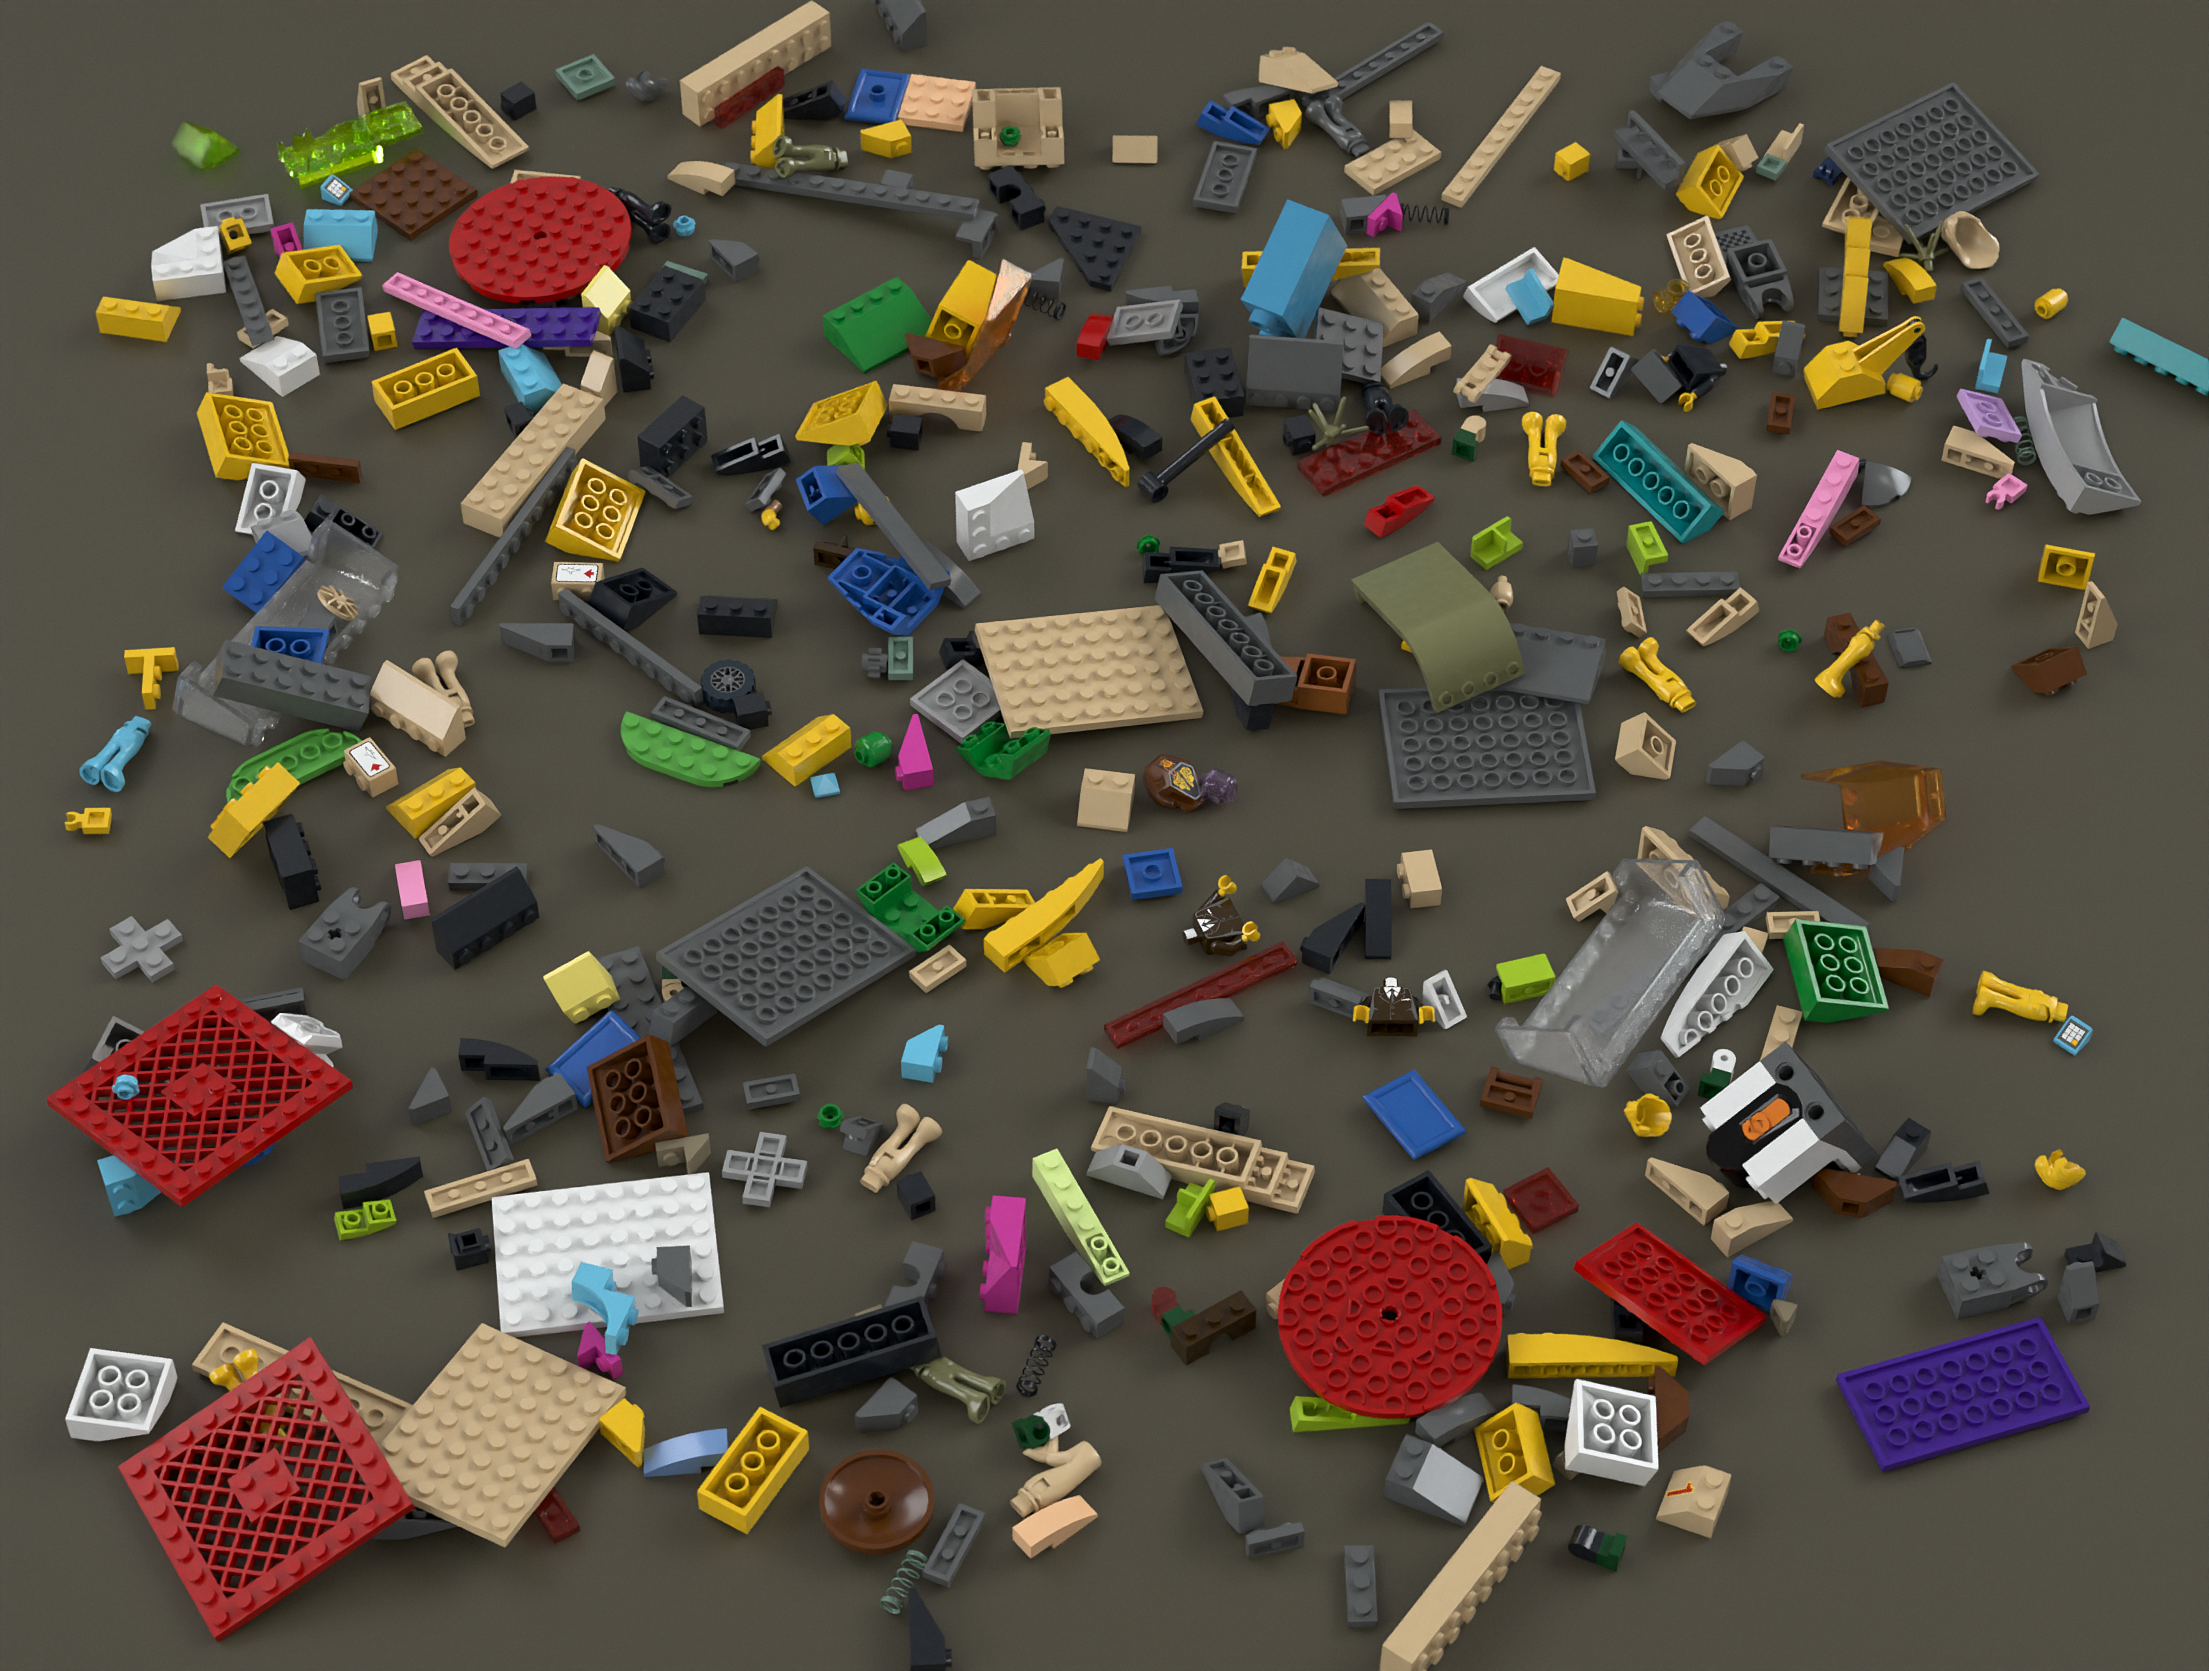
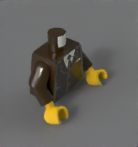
M1223 875L1218 881L1220 890H1215L1193 914V928L1183 931L1182 935L1187 946L1200 942L1207 955L1233 956L1238 951L1247 949L1248 940L1252 942L1258 941L1260 933L1257 931L1258 926L1254 922L1250 921L1245 925L1243 924L1230 897H1225L1226 893H1235L1237 886L1234 882H1231V878L1228 875Z
M1386 978L1383 981V987L1373 988L1372 996H1367L1360 1005L1354 1007L1352 1021L1356 1022V1020L1368 1023L1367 1036H1417L1418 1021L1420 1024L1428 1020L1435 1022L1434 1007L1424 1006L1417 997L1413 996L1409 987H1399L1397 979Z

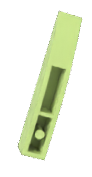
M1058 1149L1034 1157L1032 1176L1067 1236L1104 1286L1130 1276L1128 1269Z

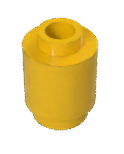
M2051 289L2035 301V310L2042 318L2049 319L2066 307L2068 296L2062 289Z
M1892 373L1887 382L1886 390L1890 391L1891 395L1912 403L1920 398L1923 387H1921V381L1902 373Z

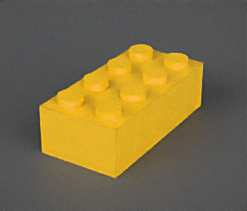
M457 348L371 381L374 400L395 430L480 396L477 375Z
M759 1407L697 1490L699 1509L748 1534L809 1451L808 1431Z

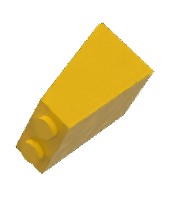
M1563 258L1555 287L1551 322L1633 336L1635 327L1640 328L1642 314L1638 313V310L1642 311L1644 297H1640L1641 287L1571 259Z
M968 260L940 302L925 337L966 347L967 355H969L1000 302L1009 281Z

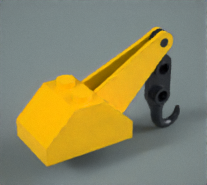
M1918 316L1911 317L1902 324L1860 346L1850 341L1826 346L1804 367V379L1817 410L1886 393L1882 374L1904 351L1905 361L1910 367L1913 377L1925 380L1935 375L1938 371V364H1934V367L1928 372H1921V366L1927 358V340L1923 333L1925 326L1922 319Z

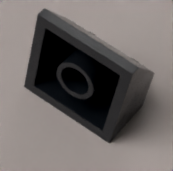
M620 326L614 327L623 393L651 389L650 380L655 378L653 365L648 366V363H652L650 349H645L643 339Z

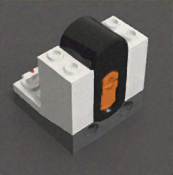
M1786 1041L1700 1107L1705 1114L1702 1120L1712 1131L1706 1143V1153L1710 1163L1734 1185L1742 1188L1753 1187L1764 1199L1769 1197L1776 1204L1832 1160L1842 1170L1847 1167L1852 1173H1856L1879 1155L1820 1076Z

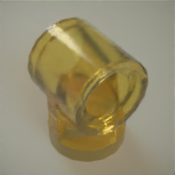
M1672 279L1668 282L1666 289L1655 291L1653 293V302L1656 309L1661 313L1667 312L1669 309L1672 310L1686 292L1690 290L1688 282L1683 279Z

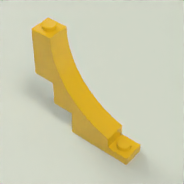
M1846 216L1844 274L1839 331L1843 332V336L1857 337V333H1863L1872 220L1864 217Z

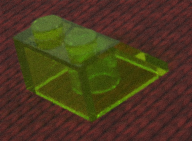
M182 121L171 143L179 149L178 153L180 155L193 159L192 163L202 169L205 166L215 169L239 154L241 150L213 129Z

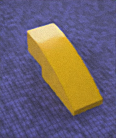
M1908 258L1884 262L1883 266L1902 295L1907 294L1913 304L1934 299L1937 285L1918 263Z
M1782 321L1757 322L1754 329L1735 330L1729 346L1739 359L1753 358L1776 352Z
M1272 547L1267 563L1263 564L1248 603V608L1269 614L1273 612L1296 565V553Z

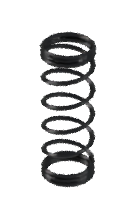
M1400 203V208H1401V211H1402L1403 220H1404V216H1405L1406 209H1407V206H1408V214H1409V220H1410V222L1413 220V217H1414V214H1415V210H1416V207H1417V214H1418V221H1419V222L1422 221V218H1423V215H1424V211H1425V208H1426L1427 221H1428V223L1431 222V219H1432V216H1433V213H1434V209H1435V212H1436V221H1437V223H1438V224L1440 223L1441 217H1442V214H1443V210H1444V224H1447V225H1448L1450 207H1446V208H1445V206H1444V207L1442 208L1441 215H1440V218H1439V221H1438L1437 207H1436V206L1433 207L1432 214H1431V217H1430V220H1429L1428 207H1427V205L1424 206V209H1423V212H1422V216H1421V219H1420V217H1419V207H1418L1417 204L1415 205V208H1414V211H1413V215H1412V218H1411V217H1410V207H1409V204H1408V203L1406 204V207H1405V210H1404V203H1403V204Z
M1021 285L1017 289L1015 302H1024L1026 307L1032 305L1034 310L1040 309V312L1043 314L1048 312L1049 317H1054L1056 320H1060L1066 311L1065 303L1059 302L1054 309L1053 315H1050L1049 310L1054 304V298L1050 300L1048 310L1042 312L1041 307L1045 303L1046 295L1042 297L1040 307L1035 309L1033 304L1038 297V292H1035L1032 304L1026 305L1025 300L1030 294V288L1027 289L1026 286ZM1023 289L1022 296L1019 299L1020 292ZM1062 305H1063L1062 311H1061L1060 315L1057 317L1058 312L1060 311V309H1061V307H1062Z
M1046 1335L1036 1337L1034 1349L1030 1351L1031 1357L1026 1360L1027 1366L1022 1370L1023 1376L1019 1378L1016 1384V1388L1021 1394L1025 1396H1035L1037 1394L1038 1388L1036 1385L1041 1384V1380L1033 1375H1025L1024 1370L1029 1368L1030 1371L1037 1375L1045 1374V1371L1040 1367L1029 1366L1028 1361L1032 1359L1038 1365L1048 1366L1047 1360L1041 1357H1032V1352L1036 1350L1044 1357H1052L1051 1351H1054L1057 1346L1053 1338ZM1039 1340L1047 1341L1054 1347H1046ZM1037 1349H1042V1350H1044V1351H1047V1352H1049L1051 1355H1050V1356L1044 1355V1354H1042L1041 1352H1039ZM1034 1358L1044 1360L1047 1364L1038 1363ZM1030 1367L1040 1369L1043 1374L1033 1371ZM1026 1376L1039 1380V1383L1029 1380ZM1021 1384L1032 1387L1034 1391L1025 1389Z

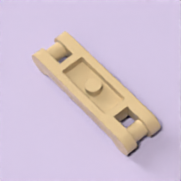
M1490 344L1486 352L1462 380L1457 382L1453 392L1459 396L1462 394L1468 397V401L1475 403L1510 361L1511 354L1507 352L1502 353L1497 350L1496 346Z

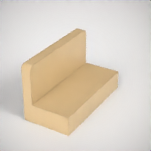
M1799 123L1793 134L1781 130L1765 155L1770 154L1787 161L1788 164L1801 145L1804 124Z
M1113 136V162L1157 163V136Z

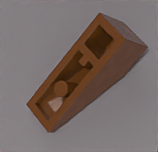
M1872 947L1880 978L1925 996H1931L1940 979L1943 959L1921 950Z

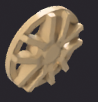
M332 585L329 588L322 586L317 592L318 598L329 611L344 620L354 621L357 618L359 607L353 604L355 602L353 599L345 597L342 590L336 591Z

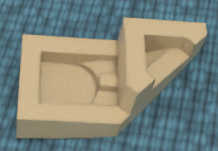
M207 363L209 393L234 396L233 382L229 378L228 370L225 368L217 370L214 368V364Z

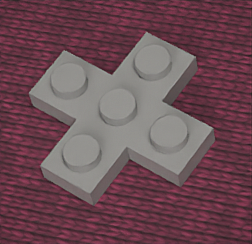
M132 916L110 928L111 936L120 947L102 956L101 961L116 980L137 967L144 972L152 983L175 970L173 962L164 952L181 943L183 938L182 934L168 919L146 932Z
M760 1132L754 1153L727 1151L722 1169V1178L747 1181L742 1197L743 1204L770 1207L775 1185L802 1189L808 1168L807 1161L783 1158L787 1143L786 1135Z

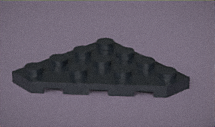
M1060 206L1055 207L1049 219V228L1052 232L1056 233L1058 241L1064 250L1069 252L1079 272L1085 275L1088 285L1112 292L1141 235V226Z

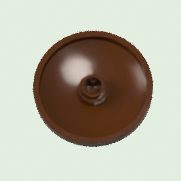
M881 1449L858 1452L840 1461L826 1476L819 1495L820 1516L828 1533L842 1546L863 1554H889L911 1545L926 1531L934 1513L933 1486L925 1470L908 1456L895 1451Z

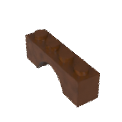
M1851 613L1827 617L1824 639L1833 655L1842 654L1847 649L1852 637L1860 631ZM1871 651L1867 657L1849 669L1852 691L1862 708L1884 703L1889 685L1887 678Z

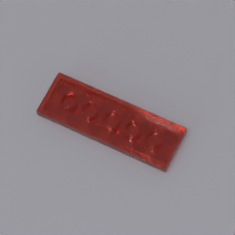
M1416 409L1408 412L1409 421L1400 431L1392 432L1388 421H1386L1387 431L1385 434L1378 435L1370 430H1366L1297 461V469L1325 497L1441 444L1442 437Z

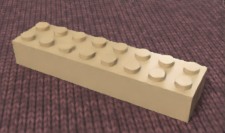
M811 0L681 79L683 115L701 127L811 58L831 47L829 12Z
M563 383L461 502L464 524L500 538L566 447L575 449L576 455L605 421L604 400Z
M1513 1481L1508 1485L1382 1645L1380 1671H1426L1431 1664L1436 1665L1439 1662L1446 1644H1452L1456 1640L1460 1632V1626L1464 1622L1469 1623L1478 1603H1484L1488 1599L1492 1591V1585L1496 1581H1502L1507 1573V1566L1510 1562H1516L1521 1556L1524 1549L1523 1546L1527 1540L1532 1542L1539 1531L1537 1522L1542 1514L1539 1511L1541 1498Z

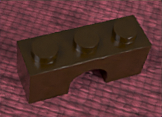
M1240 1290L1171 1328V1347L1187 1366L1209 1354L1210 1345L1220 1335L1227 1333L1233 1341L1255 1329L1257 1309Z

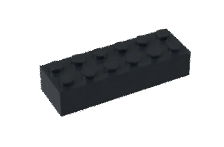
M923 1296L761 1345L780 1408L942 1358Z

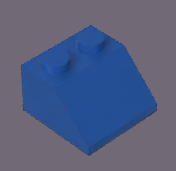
M1690 290L1686 292L1671 311L1677 317L1675 321L1684 329L1688 327L1691 330L1689 335L1699 343L1703 340L1712 344L1739 329L1711 301Z
M1741 1254L1732 1263L1728 1288L1750 1304L1770 1312L1774 1299L1785 1301L1790 1291L1793 1275L1783 1269L1774 1268L1760 1262L1758 1259L1749 1258Z

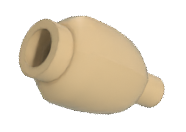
M1499 576L1498 581L1492 586L1490 593L1496 599L1503 612H1506L1513 603V589L1511 584L1507 582L1506 576Z

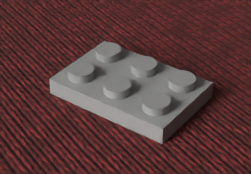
M268 194L200 205L204 227L218 226L219 228L222 224L221 221L235 217V220L242 218L248 235L271 231L270 229L274 228ZM230 232L229 236L236 237L237 234L234 232Z
M1181 300L1117 307L1107 336L1109 345L1173 338L1183 308Z

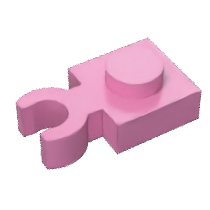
M2008 473L1994 484L1992 491L1988 492L1986 503L1996 500L1995 509L1999 510L2003 507L2005 500L2013 503L2024 494L2027 484Z

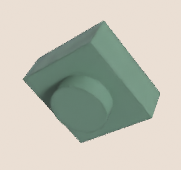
M1766 154L1757 165L1756 173L1776 181L1785 170L1787 161Z

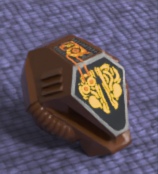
M1161 754L1149 763L1143 772V782L1150 799L1152 798L1155 803L1165 807L1177 808L1179 806L1184 812L1197 809L1202 805L1204 799L1198 786L1200 779L1195 768L1189 763L1190 761L1172 755Z

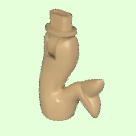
M1058 1435L1045 1442L1042 1447L1026 1449L1023 1452L1024 1455L1056 1468L1041 1472L1029 1479L1024 1484V1487L1018 1490V1495L1010 1500V1504L1023 1518L1031 1512L1036 1513L1039 1509L1042 1510L1070 1493L1101 1466L1100 1456L1086 1441L1078 1443L1067 1451L1059 1452Z

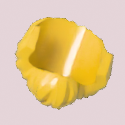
M1646 1093L1637 1101H1629L1626 1104L1627 1107L1624 1109L1625 1115L1633 1131L1639 1137L1662 1136L1670 1129L1672 1113L1667 1103L1659 1099V1096Z
M2061 1149L2052 1152L2048 1161L2045 1155L2039 1156L2035 1161L2036 1171L2042 1178V1181L2056 1190L2069 1188L2077 1184L2086 1175L2085 1170L2079 1165L2068 1162L2065 1157L2060 1158L2063 1155Z

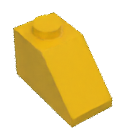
M902 119L860 131L861 148L863 151L888 158L912 153L911 134Z
M624 1398L599 1418L600 1431L611 1444L639 1468L643 1465L645 1439L643 1418L645 1415L636 1404L631 1405Z

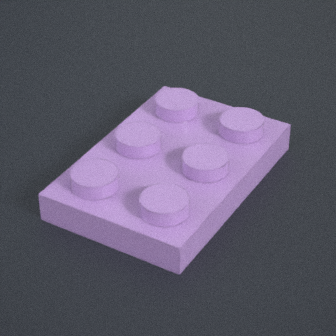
M1964 389L1959 390L1956 397L1979 436L1995 437L2002 442H2019L2022 434L2001 398Z

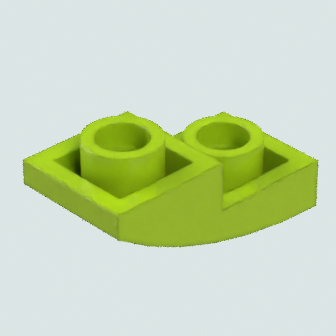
M921 837L898 844L897 848L908 868L913 867L922 887L942 880L947 876L937 856Z
M390 1199L363 1202L362 1209L335 1212L334 1217L340 1240L369 1235L396 1224Z

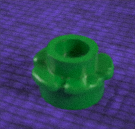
M1006 126L1000 132L999 138L1007 147L1016 146L1021 139L1020 130L1017 127Z
M1145 535L1142 539L1138 540L1136 547L1143 556L1144 552L1158 553L1160 541L1157 537Z
M1787 629L1778 634L1779 646L1784 651H1795L1802 642V637L1795 630Z
M827 1104L820 1109L817 1119L821 1127L835 1129L841 1125L844 1115L838 1106Z

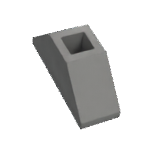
M1124 1144L1097 1151L1087 1171V1176L1160 1199L1164 1198L1172 1180V1175L1147 1151Z

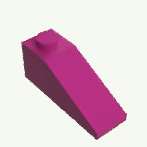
M913 714L898 755L899 766L895 767L897 782L902 781L904 791L934 786L933 767L918 714Z

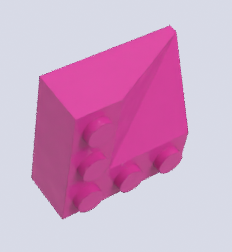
M993 1195L992 1205L986 1206L985 1212L986 1254H990L989 1261L984 1260L983 1277L987 1278L986 1283H981L979 1298L984 1300L985 1311L1018 1314L1026 1253V1198Z

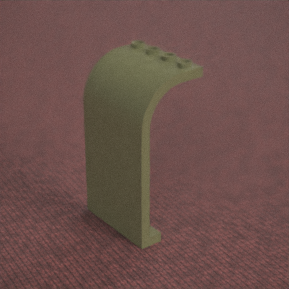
M1439 542L1351 579L1357 601L1360 604L1367 601L1412 651L1424 676L1433 709L1437 713L1526 674L1517 640L1502 608L1493 595Z

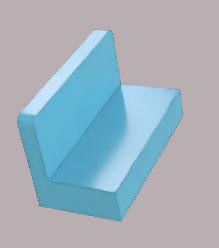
M1532 268L1527 270L1523 279L1509 283L1505 288L1527 326L1547 319L1554 306V302Z
M1987 339L1975 389L1998 394L2007 356L1989 352L1992 339Z

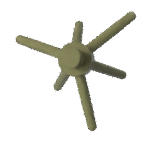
M1941 220L1939 222L1936 233L1931 234L1928 246L1925 248L1921 239L1917 240L1909 225L1905 224L1904 228L1917 248L1918 255L1899 253L1898 258L1919 259V263L1923 264L1924 270L1927 273L1933 272L1932 262L1935 261V257L1950 251V247H1946L1934 252L1944 221Z
M1345 397L1341 399L1333 424H1327L1316 403L1312 405L1316 414L1311 409L1308 411L1323 432V439L1312 446L1313 450H1316L1325 443L1328 450H1333L1340 436L1369 429L1368 426L1344 430L1346 428L1345 424L1338 427L1346 402Z

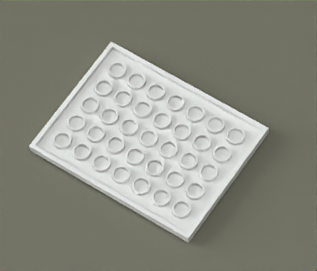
M709 1172L491 1197L501 1333L516 1338L584 1330L585 1324L589 1321L595 1328L607 1327L597 1312L580 1302L572 1300V1280L581 1262L613 1269V1281L617 1284L615 1292L635 1297V1309L639 1311L636 1323L724 1313ZM690 1245L692 1259V1307L684 1306L659 1286L658 1276L652 1275L651 1260L652 1258H657V1247Z

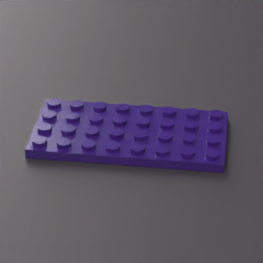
M2041 1317L1837 1374L1836 1382L1882 1472L2088 1413L2090 1409L2089 1403Z

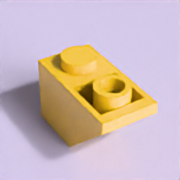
M1294 99L1270 104L1269 114L1266 115L1267 124L1269 127H1272L1277 142H1280L1283 149L1289 148L1301 130L1302 112Z

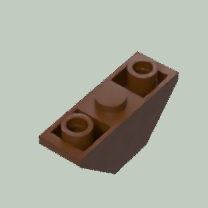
M911 333L904 335L917 373L939 377L968 368L970 365L966 347Z
M1822 1168L1813 1175L1811 1187L1834 1213L1864 1218L1893 1201L1897 1182L1885 1178H1875L1858 1173H1847L1831 1168Z
M1655 1366L1653 1377H1648L1647 1394H1652L1656 1398L1657 1447L1659 1453L1686 1432L1689 1419V1392L1662 1367Z

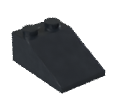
M642 567L595 582L588 605L626 631L640 626L674 599L678 592Z

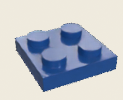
M1173 848L1122 855V862L1132 900L1182 893L1183 886Z

